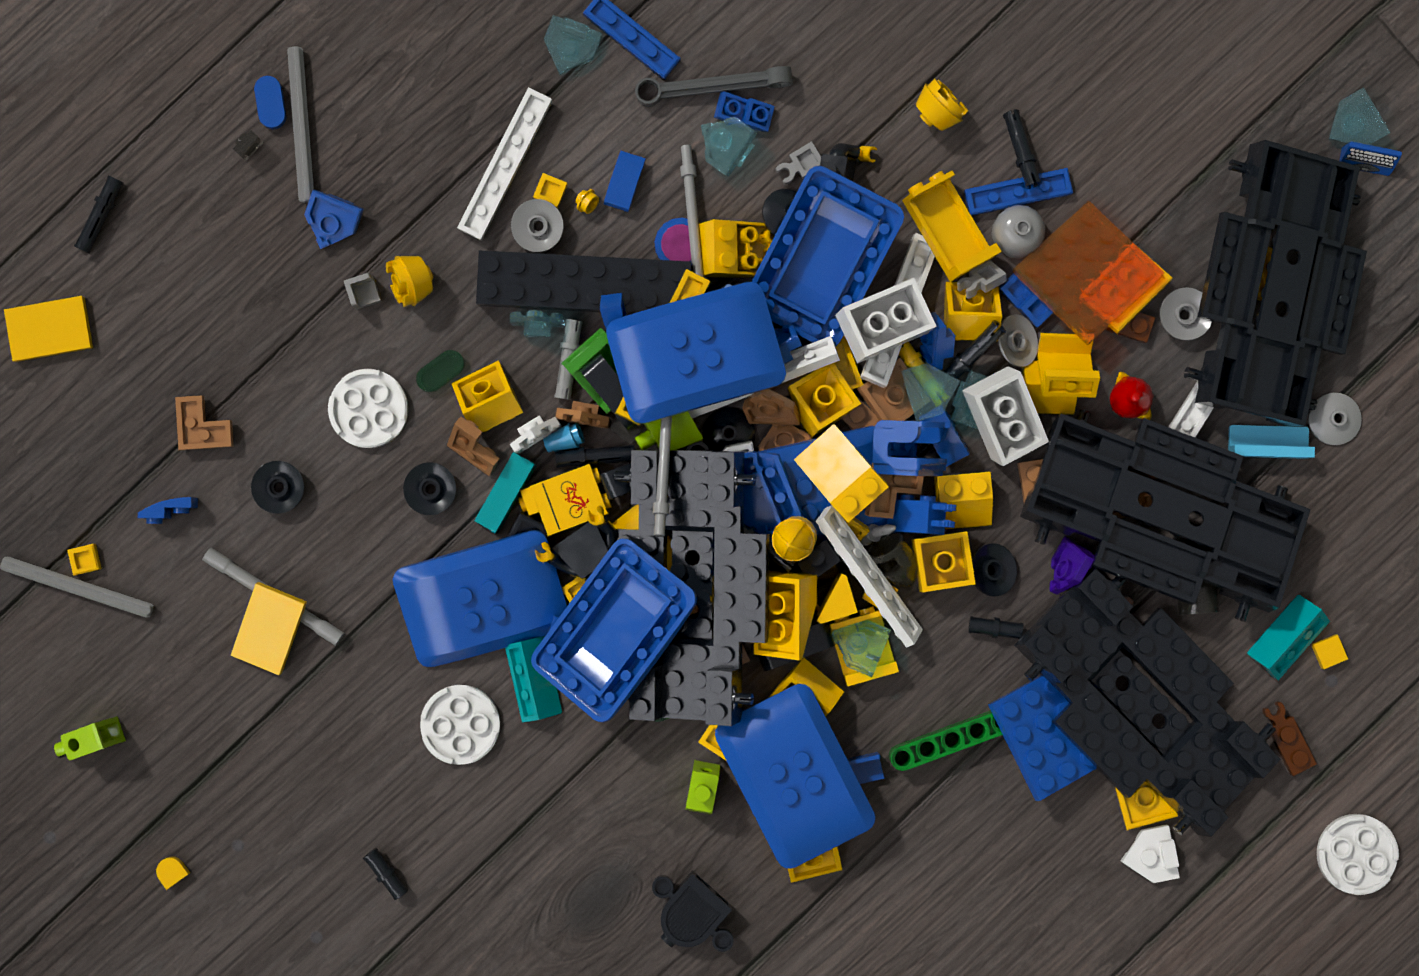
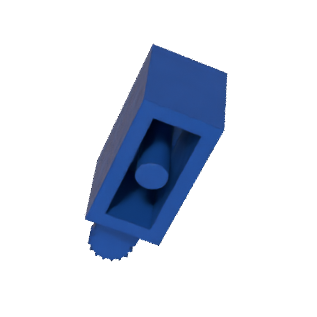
M900 495L899 500H896L893 519L887 518V524L896 526L894 532L944 535L945 527L955 528V522L945 520L946 512L956 511V505L936 502L935 496L920 495L919 501L915 500L916 496Z

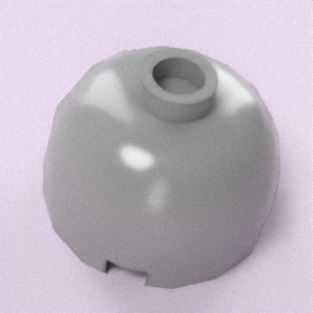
M1015 205L1006 208L997 216L992 225L994 244L997 243L1002 253L1009 258L1021 259L1032 255L1040 248L1045 237L1043 218L1036 210L1029 206Z

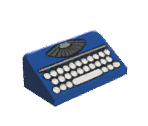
M1351 141L1342 147L1339 161L1359 166L1361 171L1388 176L1393 172L1401 158L1402 152Z

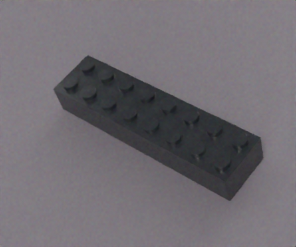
M479 250L476 304L485 307L600 312L601 295L622 293L626 314H634L668 304L685 270L691 271L692 263L691 261Z

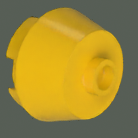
M935 78L929 84L925 83L915 104L922 113L920 115L921 119L928 126L934 125L941 131L962 122V117L968 112L966 106L962 102L959 103L958 99L952 94V91L939 79L936 80Z
M395 256L394 260L386 262V273L392 272L391 280L393 285H390L397 302L403 303V307L409 305L416 306L433 291L432 272L420 256Z

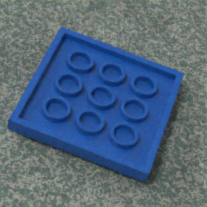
M1043 675L988 704L1035 801H1041L1097 769L1052 722L1069 704V701Z

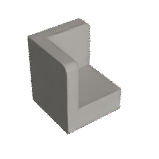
M370 273L344 280L350 303L355 309L358 310L382 302L374 276Z

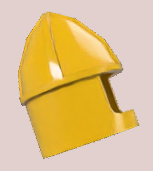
M791 516L780 522L772 534V545L776 553L788 561H800L809 556L817 540V532L814 525L807 518L801 516Z

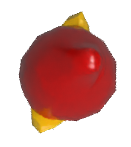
M1119 372L1109 398L1112 410L1123 418L1151 419L1150 408L1154 397L1151 387L1143 379L1131 377L1125 372Z

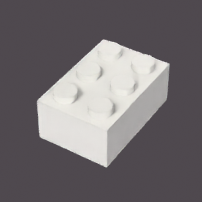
M915 278L845 306L835 315L857 363L928 334L937 327Z
M1008 366L962 390L991 460L1005 466L1049 442L1020 371Z

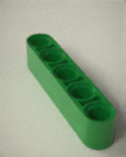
M990 710L895 745L889 751V761L897 770L904 771L1003 734L1000 728L996 727L995 718ZM974 723H980L983 728L981 735L978 737H972L970 734V727ZM950 732H955L958 735V741L953 746L945 744V736ZM926 741L933 744V751L928 755H922L920 753L921 744ZM902 750L908 753V760L904 764H897L895 762L896 753Z

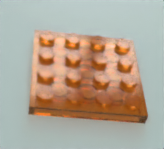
M1090 201L1084 204L1013 269V273L1087 345L1164 275V272Z

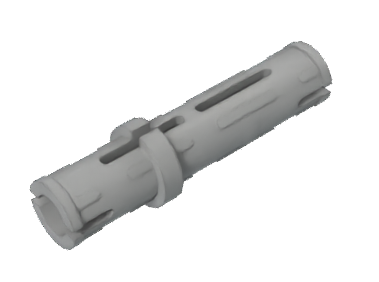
M566 319L563 342H560L562 353L555 398L567 400L572 398L574 377L561 363L581 346L579 345L582 321Z

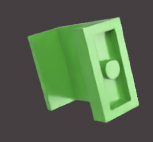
M600 328L561 364L607 414L611 409L579 371L601 354L617 374L607 333Z

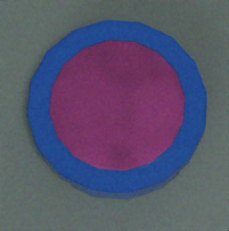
M675 218L664 223L658 230L654 241L658 258L660 260L691 261L688 219Z

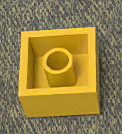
M967 531L911 540L919 592L975 584Z

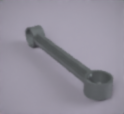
M778 66L761 72L659 83L653 78H643L637 83L635 94L641 105L653 107L664 98L760 87L784 88L793 85L792 69L789 66ZM645 84L656 86L658 89L656 98L651 101L641 99L639 94L641 87Z

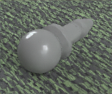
M870 524L868 525L870 532L860 542L864 546L878 542L881 536L894 532L896 526L890 524L881 526Z

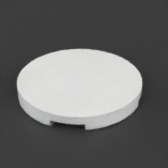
M360 369L344 376L334 388L328 403L329 419L336 433L346 442L362 448H376L391 442L400 434L408 417V400L402 386L390 375L375 369Z
M453 685L446 687L434 694L422 711L420 722L422 739L427 749L443 762L449 764H469L478 761L493 748L498 739L500 716L497 707L486 693L473 686Z
M1363 814L1344 815L1332 821L1322 832L1317 845V861L1323 876L1337 889L1354 895L1370 894L1383 888L1391 880L1390 877L1395 870L1397 860H1399L1398 845L1390 829L1377 819Z

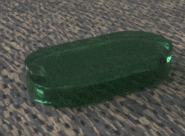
M454 350L443 352L418 371L416 376L417 385L428 393L438 391L462 373L465 367L464 358Z

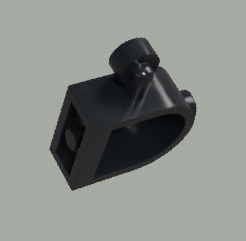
M693 870L676 889L672 879L666 875H660L654 879L652 884L653 893L659 898H667L661 912V927L664 933L660 936L670 947H673L675 944L681 947H694L703 943L711 935L712 944L716 950L725 952L731 949L734 942L732 933L728 929H720L718 927L732 911V905Z

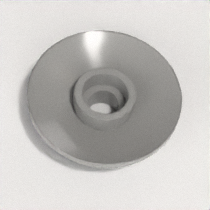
M528 200L521 204L513 214L511 221L513 237L521 247L528 251H547L559 242L563 234L564 222L562 215L556 206L546 200ZM538 221L543 223L541 231L535 229V223Z
M1180 288L1171 292L1162 302L1160 320L1166 332L1172 337L1179 340H1193L1205 334L1211 326L1212 321L1197 318L1202 298L1201 291L1194 288ZM1182 310L1188 313L1187 320H1183L1180 317Z
M1015 314L1006 317L1001 323L1006 333L998 339L1000 350L1004 358L1013 366H1028L1037 355L1038 338L1031 322L1024 316Z
M1329 393L1319 397L1317 404H1312L1317 407L1315 410L1310 409L1308 423L1311 432L1319 441L1328 445H1341L1351 441L1357 435L1361 427L1362 417L1358 405L1352 398L1341 393ZM1335 414L1341 415L1342 420L1340 423L1335 422Z

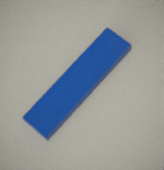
M593 0L583 12L586 18L663 80L668 77L681 61L679 56L611 1Z
M1068 168L1040 173L1039 177L1042 184L1035 188L1031 185V189L1025 188L1023 177L965 189L964 195L968 211L971 216L1003 210L1015 205H1026L1072 195L1073 190Z

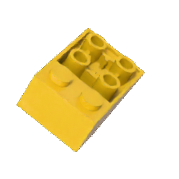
M716 219L700 223L699 234L703 277H754L774 235L767 229L764 223Z

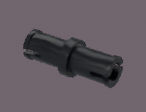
M970 616L968 633L992 635V638L995 639L1001 636L1020 640L1023 635L1024 623L1000 621L998 617H994L993 620Z
M377 848L362 858L376 874L377 877L375 879L378 883H383L394 900L399 899L409 890L395 874L394 871L396 869L393 865H388Z

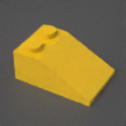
M835 424L828 428L794 459L848 523L889 487L883 477L878 474L874 467Z
M769 571L768 642L754 643L755 655L802 660L817 603V575Z

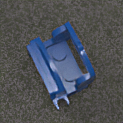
M893 420L877 422L873 435L872 463H874V469L878 474L943 476V471H946L947 459L918 458L916 455L917 444L941 443L946 437L947 428H952V423Z

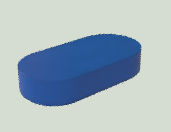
M263 76L257 80L254 87L259 120L269 129H278L284 125L287 118L282 86L276 78Z

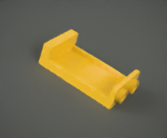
M953 170L946 174L943 171L936 173L929 178L930 182L926 185L920 182L908 189L910 194L902 200L950 282L1002 252L997 243L989 246L951 182V178L955 176Z

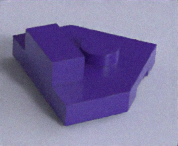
M1066 536L1062 539L1051 560V568L1054 569V580L1050 581L1049 590L1056 595L1081 583L1087 571L1092 568L1095 557L1087 548L1078 545Z

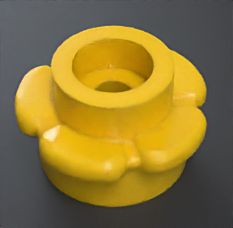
M593 189L588 191L582 190L578 194L575 203L577 204V210L590 214L597 207L599 196L594 194L595 191Z

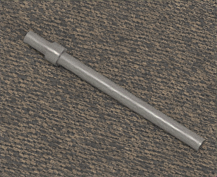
M691 145L681 146L682 166H680L681 178L684 179L692 272L703 277L694 178L697 177L696 165L693 164Z
M672 416L661 419L656 502L653 503V515H655L654 536L656 537L665 536L666 516L669 515L667 492Z

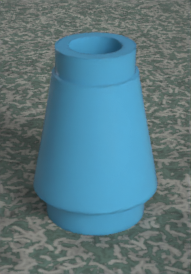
M568 423L547 437H544L543 441L546 450L552 452L579 448L580 444L585 442L578 423Z

